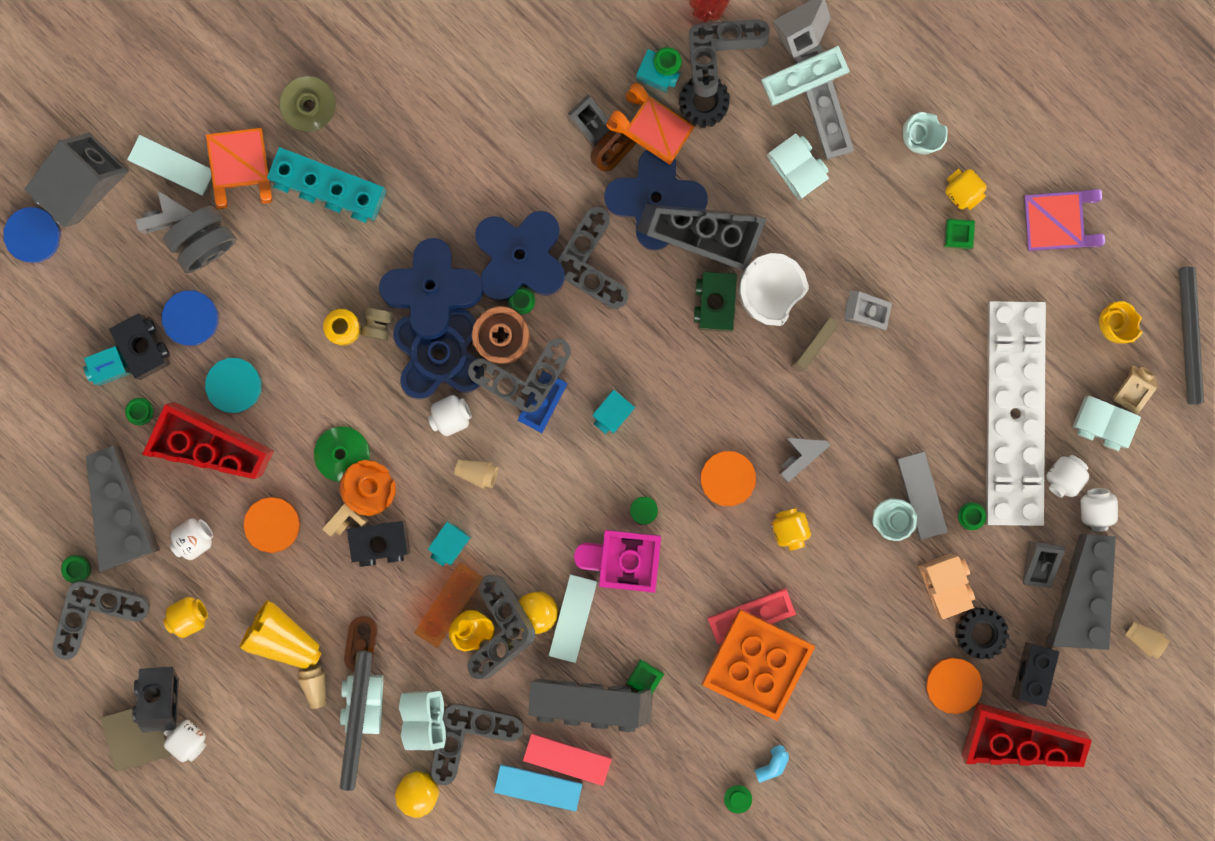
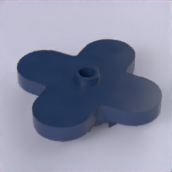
M645 150L639 159L638 177L613 180L605 190L604 201L607 209L612 214L619 217H634L637 229L646 204L706 209L708 195L705 188L698 182L676 179L675 158L669 165L650 151ZM658 193L662 199L660 202L654 203L651 200V195ZM636 231L637 240L645 249L658 251L669 245L667 242Z
M545 211L533 212L517 228L505 219L496 216L488 217L479 223L475 232L477 245L485 254L492 258L481 274L483 292L488 298L494 301L508 300L524 285L542 296L553 295L563 287L565 281L564 269L560 262L549 254V251L556 244L560 235L559 224L553 215ZM523 251L525 257L521 260L516 259V252Z
M429 238L420 242L415 248L412 268L393 269L383 275L379 283V292L387 305L393 308H410V323L414 332L419 337L430 340L436 339L446 332L449 326L450 312L454 308H470L481 300L483 284L479 275L472 270L452 269V254L449 246L440 239Z
M453 309L450 312L449 326L442 336L430 340L421 338L414 332L410 323V315L403 317L396 323L393 331L394 342L403 353L411 358L400 377L401 388L408 397L416 400L426 399L437 390L441 383H446L461 393H470L480 387L470 379L468 374L470 364L477 360L475 356L467 351V348L473 341L472 331L476 322L470 312L464 309ZM437 350L444 353L443 359H435L433 356L434 352ZM483 365L481 367L476 366L474 368V371L477 373L475 378L480 379V377L484 376Z

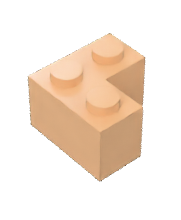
M947 554L918 565L939 619L943 620L974 608L972 601L975 600V596L971 586L967 584L969 583L967 576L970 575V571L964 559L960 560L957 555Z

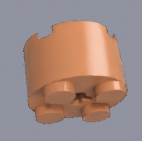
M494 307L484 312L477 319L473 326L472 339L476 350L484 359L493 364L507 365L521 359L530 343V332L525 320L519 313L507 307ZM500 329H504V332L509 335V338L504 339L503 343H499V340L494 338V334H499Z

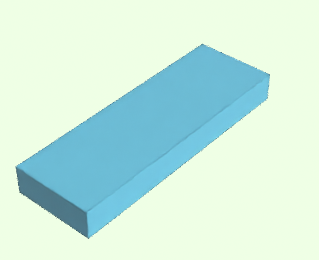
M501 764L494 793L576 812L583 783Z

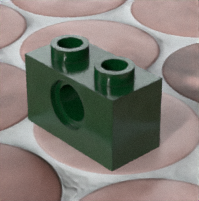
M703 272L702 279L697 278L696 295H701L700 307L695 306L694 323H699L698 330L733 331L737 274ZM711 295H718L722 299V307L711 309L707 304V298Z

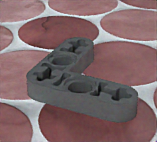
M758 19L705 22L693 25L689 30V49L694 92L701 97H710L717 92L719 77L716 51L761 48L769 41V25L765 21ZM730 31L734 32L737 36L729 40L723 38L722 34ZM758 31L760 36H755L754 32ZM742 32H745L744 38H742ZM714 33H717V39H714ZM698 35H704L705 39H699ZM699 56H708L711 61L707 64H700L696 59ZM703 74H708L709 85H704L702 82Z
M593 207L585 214L557 261L562 264V262L568 263L571 260L574 262L573 268L579 272L581 267L586 268L587 270L581 274L579 283L573 281L577 275L572 272H568L565 275V281L611 309H620L626 305L628 300L626 288L586 263L610 223L609 214L604 208ZM601 213L603 215L602 220L605 223L603 226L598 224L595 227L593 233H597L598 236L594 238L592 234L582 230V228L586 226L589 230L592 225L590 216H597ZM585 236L590 239L591 246L587 251L581 252L576 249L575 240L578 237ZM594 274L599 277L600 285L597 289L590 290L585 287L584 279L587 275ZM605 281L610 283L607 287L608 290L616 292L619 289L622 291L620 295L623 298L622 302L616 301L614 304L611 303L610 295L605 292L603 297L597 295L603 289Z
M554 339L550 341L525 382L485 359L473 361L469 366L468 374L470 379L479 386L524 412L534 413L542 406L568 362L571 349L565 340ZM561 344L564 346L563 351L566 355L564 358L559 356L556 359L555 364L560 366L558 370H555L550 364L543 363V360L546 357L550 361L554 354L551 351L552 346L558 347ZM487 365L486 371L493 376L495 370L500 372L494 379L492 387L487 386L490 382L488 378L484 376L480 377V379L475 378L477 373L474 371V368L476 366ZM541 368H547L552 372V379L547 384H541L536 379V373ZM503 378L511 379L514 384L513 390L508 394L500 393L497 388L498 382ZM519 385L524 386L521 392L529 396L531 392L536 394L534 399L537 401V404L535 406L530 405L526 408L524 406L525 401L518 396L516 402L511 400L517 393Z
M487 575L483 577L479 585L480 594L502 631L469 659L467 664L468 672L475 679H488L526 649L535 638L534 626L525 614L507 581L499 575ZM492 583H496V586L494 587L495 593H491V589L493 588ZM506 603H509L512 608L509 618H505L502 613L503 606ZM519 629H523L524 632L521 634L523 639H514L512 641V638H516L520 634ZM501 642L506 647V653L502 658L497 655L496 651L498 644ZM488 660H491V661H492V662H487L485 665H483V667H482L483 671H480V670H479V668L481 667V663H480V662L488 661Z
M86 579L76 580L69 587L53 643L54 654L62 660L72 659L76 656L82 644L91 610L130 621H140L147 616L150 610L149 600L144 595ZM80 586L85 587V593L93 595L95 589L100 592L97 594L94 604L91 603L94 597L84 596L83 599H79L78 593L74 592V590H78ZM103 594H113L117 599V604L114 607L104 606L101 601ZM123 597H126L125 604L133 605L135 601H139L140 607L144 608V610L134 614L132 607L124 606L123 611H120L119 607L123 602ZM71 612L78 613L82 618V623L76 627L69 625L66 620L67 614ZM68 632L78 633V636L73 634L71 637L70 645L74 648H71L68 652L63 651L64 647L60 643H64L67 639Z
M460 703L449 705L444 711L442 720L445 725L446 737H454L458 742V748L453 752H448L444 748L436 749L431 770L433 780L440 785H448L454 781L458 772L466 733L504 741H515L522 735V720L512 714ZM455 709H458L461 716L468 717V711L474 712L471 718V728L465 727L467 723L465 720H459L457 724L452 723L453 720L451 717H448V713H453ZM479 715L490 717L491 727L489 729L481 730L476 726L475 720ZM496 717L502 718L499 724L508 725L509 721H514V725L519 728V731H514L512 735H507L506 729L498 728V733H493ZM439 754L450 758L456 757L455 762L449 761L448 770L452 771V775H447L446 779H442L441 773L437 772V768H442L445 759H439Z

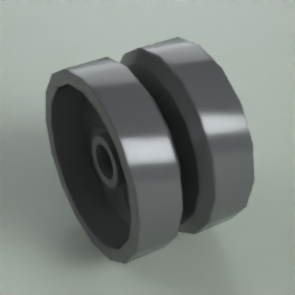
M213 205L206 206L188 215L163 236L162 240L170 252H180L177 262L185 273H191L205 267L222 256L236 243L237 238L229 227H219L223 218Z

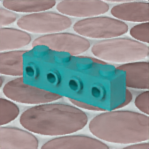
M281 147L278 148L267 179L274 183L272 188L287 194L289 190L300 193L298 198L313 204L315 200L326 203L324 208L339 214L341 210L352 213V219L365 224L368 219L375 222L387 192L380 185Z

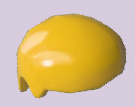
M1125 301L1111 302L1100 314L1099 328L1103 336L1113 343H1131L1142 335V330L1139 328L1142 317L1131 304Z
M531 592L523 595L518 600L534 626L535 634L549 631L557 622L559 614L558 605L555 599L546 592Z
M466 610L459 614L451 623L449 639L455 648L464 652L473 649L479 650L480 644L484 640L490 641L493 639L495 627L492 621L484 614L476 610Z
M415 771L406 774L395 791L396 805L406 816L420 818L428 815L439 797L437 783L433 780L432 776L425 772Z

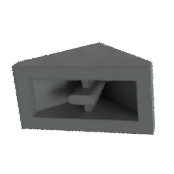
M589 95L584 97L568 113V121L593 147L610 130L606 126L609 119Z
M1028 541L1023 584L1051 588L1064 555L1065 546Z

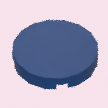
M25 207L16 211L6 222L4 227V243L7 250L19 260L27 263H40L49 259L59 247L61 229L47 211L37 207Z
M195 290L182 291L173 295L166 302L162 311V325L166 334L174 342L185 346H198L206 342L215 334L219 324V313L214 303L207 295Z

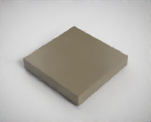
M832 318L824 321L791 367L798 372L807 369L838 327V323Z
M132 708L101 717L116 772L172 755L164 748V741L167 738L164 735L165 731L142 732L138 724L133 722Z

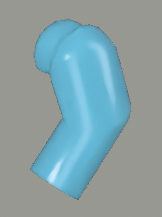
M777 745L771 749L772 758L770 763L754 770L759 783L783 773L789 761V754L783 746Z

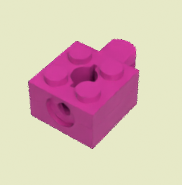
M605 529L604 543L585 542L580 544L575 550L574 561L581 569L600 571L599 587L655 593L661 535Z

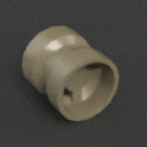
M366 308L364 315L366 324L362 327L360 335L388 341L389 331L387 329L388 324L392 322L393 313Z

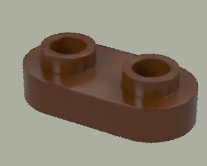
M609 130L593 148L590 157L591 162L601 171H610L636 145V142L623 133Z
M359 616L349 625L344 662L347 668L353 672L356 663L355 654L360 650L372 652L373 663L378 627L371 617ZM360 625L368 627L369 632L367 635H362L359 632Z

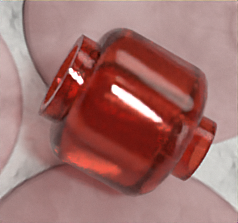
M689 0V5L694 9L692 15L707 22L709 18L719 20L730 0Z

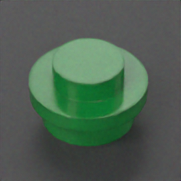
M671 47L661 48L656 52L653 59L655 70L664 76H671L677 73L682 62L679 52Z
M520 287L507 300L509 308L520 315H524L534 308L535 296L530 289Z
M134 398L127 404L125 415L130 423L142 426L152 420L154 408L147 399Z
M969 502L959 509L958 521L967 530H977L984 525L986 512L978 503Z
M734 785L725 792L724 803L729 811L736 814L744 813L752 804V795L745 786Z

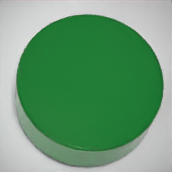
M639 497L631 504L630 514L635 522L646 525L656 519L658 507L653 499Z
M82 555L69 556L62 563V576L70 583L80 579H88L91 574V564Z

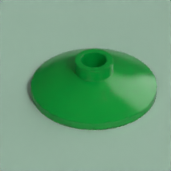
M340 426L327 430L319 437L314 448V461L318 470L326 478L336 482H340L348 467L358 461L370 459V450L366 439L361 433L350 427ZM338 449L345 451V457L341 460L336 457Z

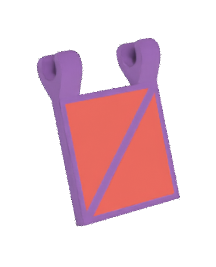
M1100 189L1024 196L1028 251L1101 247L1105 244L1104 234L1084 236L1082 203H1098L1102 200V191Z

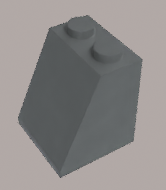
M88 132L60 140L25 187V190L31 195L32 200L36 204L42 206L52 215V219L57 224L66 228L79 223L129 170Z

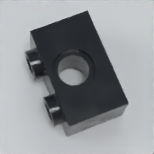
M138 313L109 328L134 379L142 380L170 365L167 359L170 356L169 350L163 341L159 343L154 333L157 332V328L150 317L146 318L145 315ZM145 338L148 342V348L145 352L139 353L136 347L137 342Z
M406 520L347 529L351 562H359L360 567L376 565V559L387 558V563L404 561V555L410 554ZM376 536H381L386 541V548L383 552L375 551L372 546V541Z
M1025 642L1012 696L1018 700L1046 707L1060 652Z
M173 666L139 669V677L134 681L137 705H134L132 708L133 722L138 724L142 732L176 729L179 677ZM154 697H160L156 702L149 703Z

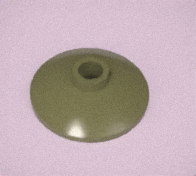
M303 76L294 79L284 88L280 97V111L284 120L298 131H318L331 121L335 113L336 100L333 91L328 84L316 77ZM309 101L313 102L314 108L310 111L305 110V104Z

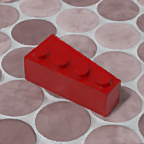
M171 402L164 405L142 455L257 479L263 476L274 450L176 402Z
M977 703L962 757L966 764H1019L1020 766H1031V764L1056 767H1084L1092 740L1084 731Z

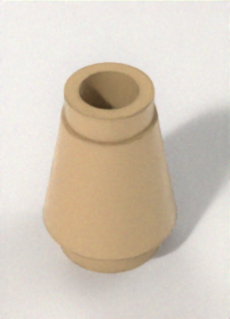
M459 459L454 474L482 489L486 487L493 488L498 475V467L493 466L492 462L463 461Z
M1134 621L1125 633V636L1150 658L1153 656L1159 659L1170 640L1165 638V634L1137 624Z
M320 665L300 669V676L297 679L310 704V708L316 709L327 705L325 671H322Z

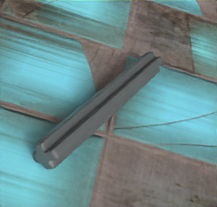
M1189 266L1182 267L1179 270L1187 403L1189 405H1198L1204 402L1197 276L1196 268Z
M365 650L358 651L356 655L340 779V789L345 791H354L356 787L373 655L372 652Z

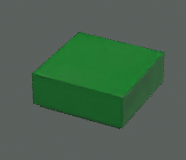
M946 219L944 248L973 249L975 221Z
M640 659L626 684L637 691L644 690L645 688L652 689L651 693L653 694L664 673Z

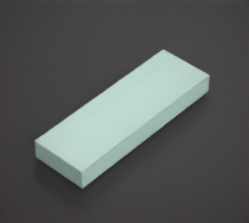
M836 46L761 79V83L771 106H774L848 74L850 71L839 46Z
M141 135L138 136L127 159L205 197L212 182L210 168Z
M570 574L549 656L576 663L597 581Z

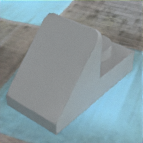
M158 191L163 213H160L159 210L146 212L143 214V218L136 219L138 231L146 234L173 227L193 212Z
M850 290L844 321L887 330L892 303L859 291Z
M785 438L799 456L795 458L792 455L782 463L781 467L783 470L779 475L785 482L791 481L825 451L830 444L828 441Z

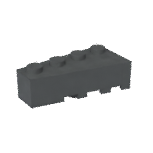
M646 204L636 231L745 270L751 261L767 218L750 213Z
M111 446L87 455L86 463L99 572L108 571L160 551L121 447Z
M1079 534L1069 567L1070 571L1066 583L1063 585L1061 600L1058 609L1055 611L1051 632L1048 634L1045 644L1055 647L1109 650L1115 536Z
M547 679L531 681L528 716H537V721L553 722L554 719H562L564 724L579 726L581 722L591 723L592 728L607 729L608 725L619 726L618 730L623 732H635L636 728L651 722L652 689L645 688L639 692H631L630 686L621 685L610 686L608 689H604L603 685L596 683H582L581 686H576L577 683L572 681Z

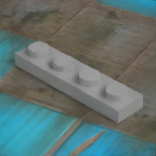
M821 44L794 58L796 64L823 53ZM829 81L806 91V98L826 160L852 153L854 149L833 82Z

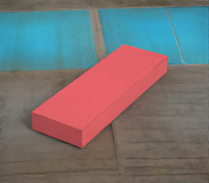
M784 588L707 619L718 645L722 643L739 608L771 624L792 617L796 613L787 589Z
M531 733L523 759L525 762L604 786L612 760L611 757Z

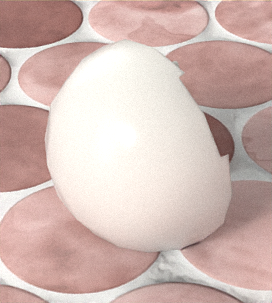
M769 253L755 258L743 271L740 278L739 296L743 308L750 317L766 325L781 326L789 318V311L794 304L807 293L809 285L805 272L795 260L784 254Z

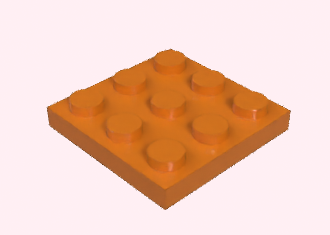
M739 608L701 682L702 686L778 721L815 649V645Z

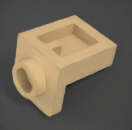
M1132 365L1129 369V376L1113 396V400L1138 415L1157 389L1155 375L1144 367L1139 369Z
M344 504L322 530L330 537L334 536L335 533L341 535L351 524L348 520L349 517H352L361 526H364L368 520L364 518L365 515H360L350 510Z

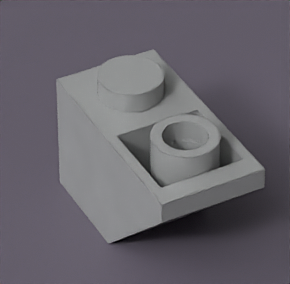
M810 0L773 20L780 42L791 56L796 58L819 45L831 17L825 0Z

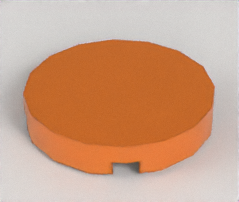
M722 451L713 455L705 462L701 471L700 484L704 494L712 502L721 506H735L743 503L751 496L756 485V473L752 463L744 455L735 451Z
M362 460L346 469L340 480L339 491L343 502L350 510L360 515L373 516L382 513L391 505L396 493L395 481L388 474L389 471L385 466L376 461Z
M269 497L260 499L249 508L245 515L243 526L246 538L252 546L263 552L275 553L287 549L295 542L300 531L301 522L298 512L291 503L281 498Z
M949 657L940 660L931 667L925 686L928 698L935 707L946 713L960 714L969 711L977 704L982 695L983 683L980 673L973 664L963 659Z

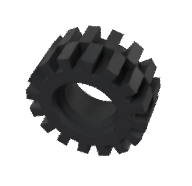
M707 76L702 78L704 85H709ZM692 78L689 79V82L684 84L679 97L681 114L684 115L686 121H690L695 127L696 125L701 126L700 128L715 126V123H719L723 119L729 108L730 95L727 92L726 85H723L721 80L718 79V90L713 95L715 105L711 110L704 112L694 106L693 98L696 93L693 89Z
M979 607L966 611L967 614L962 615L959 618L961 619L960 622L956 624L957 632H955V637L958 639L959 647L966 654L982 660L984 658L992 659L994 655L1001 654V649L1006 648V640L1009 639V634H1007L1009 628L1004 622L1005 619L997 612L987 608ZM978 623H987L992 629V638L985 644H977L972 638V629Z

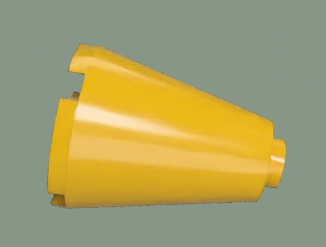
M266 600L256 613L251 627L247 628L239 648L244 650V652L302 669H307L309 665L314 667L321 656V652L318 651L320 645L274 602Z

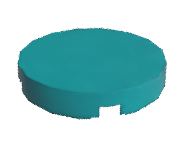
M227 358L218 361L210 369L205 381V391L209 401L217 409L226 413H241L257 403L262 391V380L258 371L251 363L240 358Z

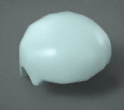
M918 112L909 116L903 125V140L912 152L922 155L930 154L942 149L947 142V126L940 124L935 114Z
M890 498L880 502L875 508L872 522L883 538L901 541L910 537L916 529L917 514L914 508L905 500Z

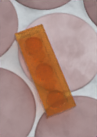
M460 562L414 634L438 648L449 632L451 623L462 612L484 577Z

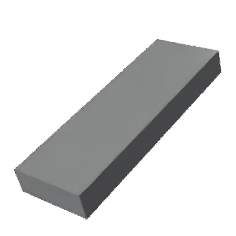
M925 451L897 459L909 504L917 514L916 529L919 540L947 533V527Z

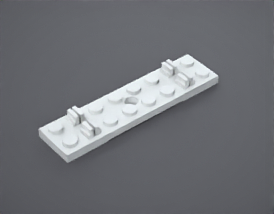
M988 302L986 525L1044 526L1046 302ZM1014 408L1020 411L1018 419H1013L1010 415L1011 410Z

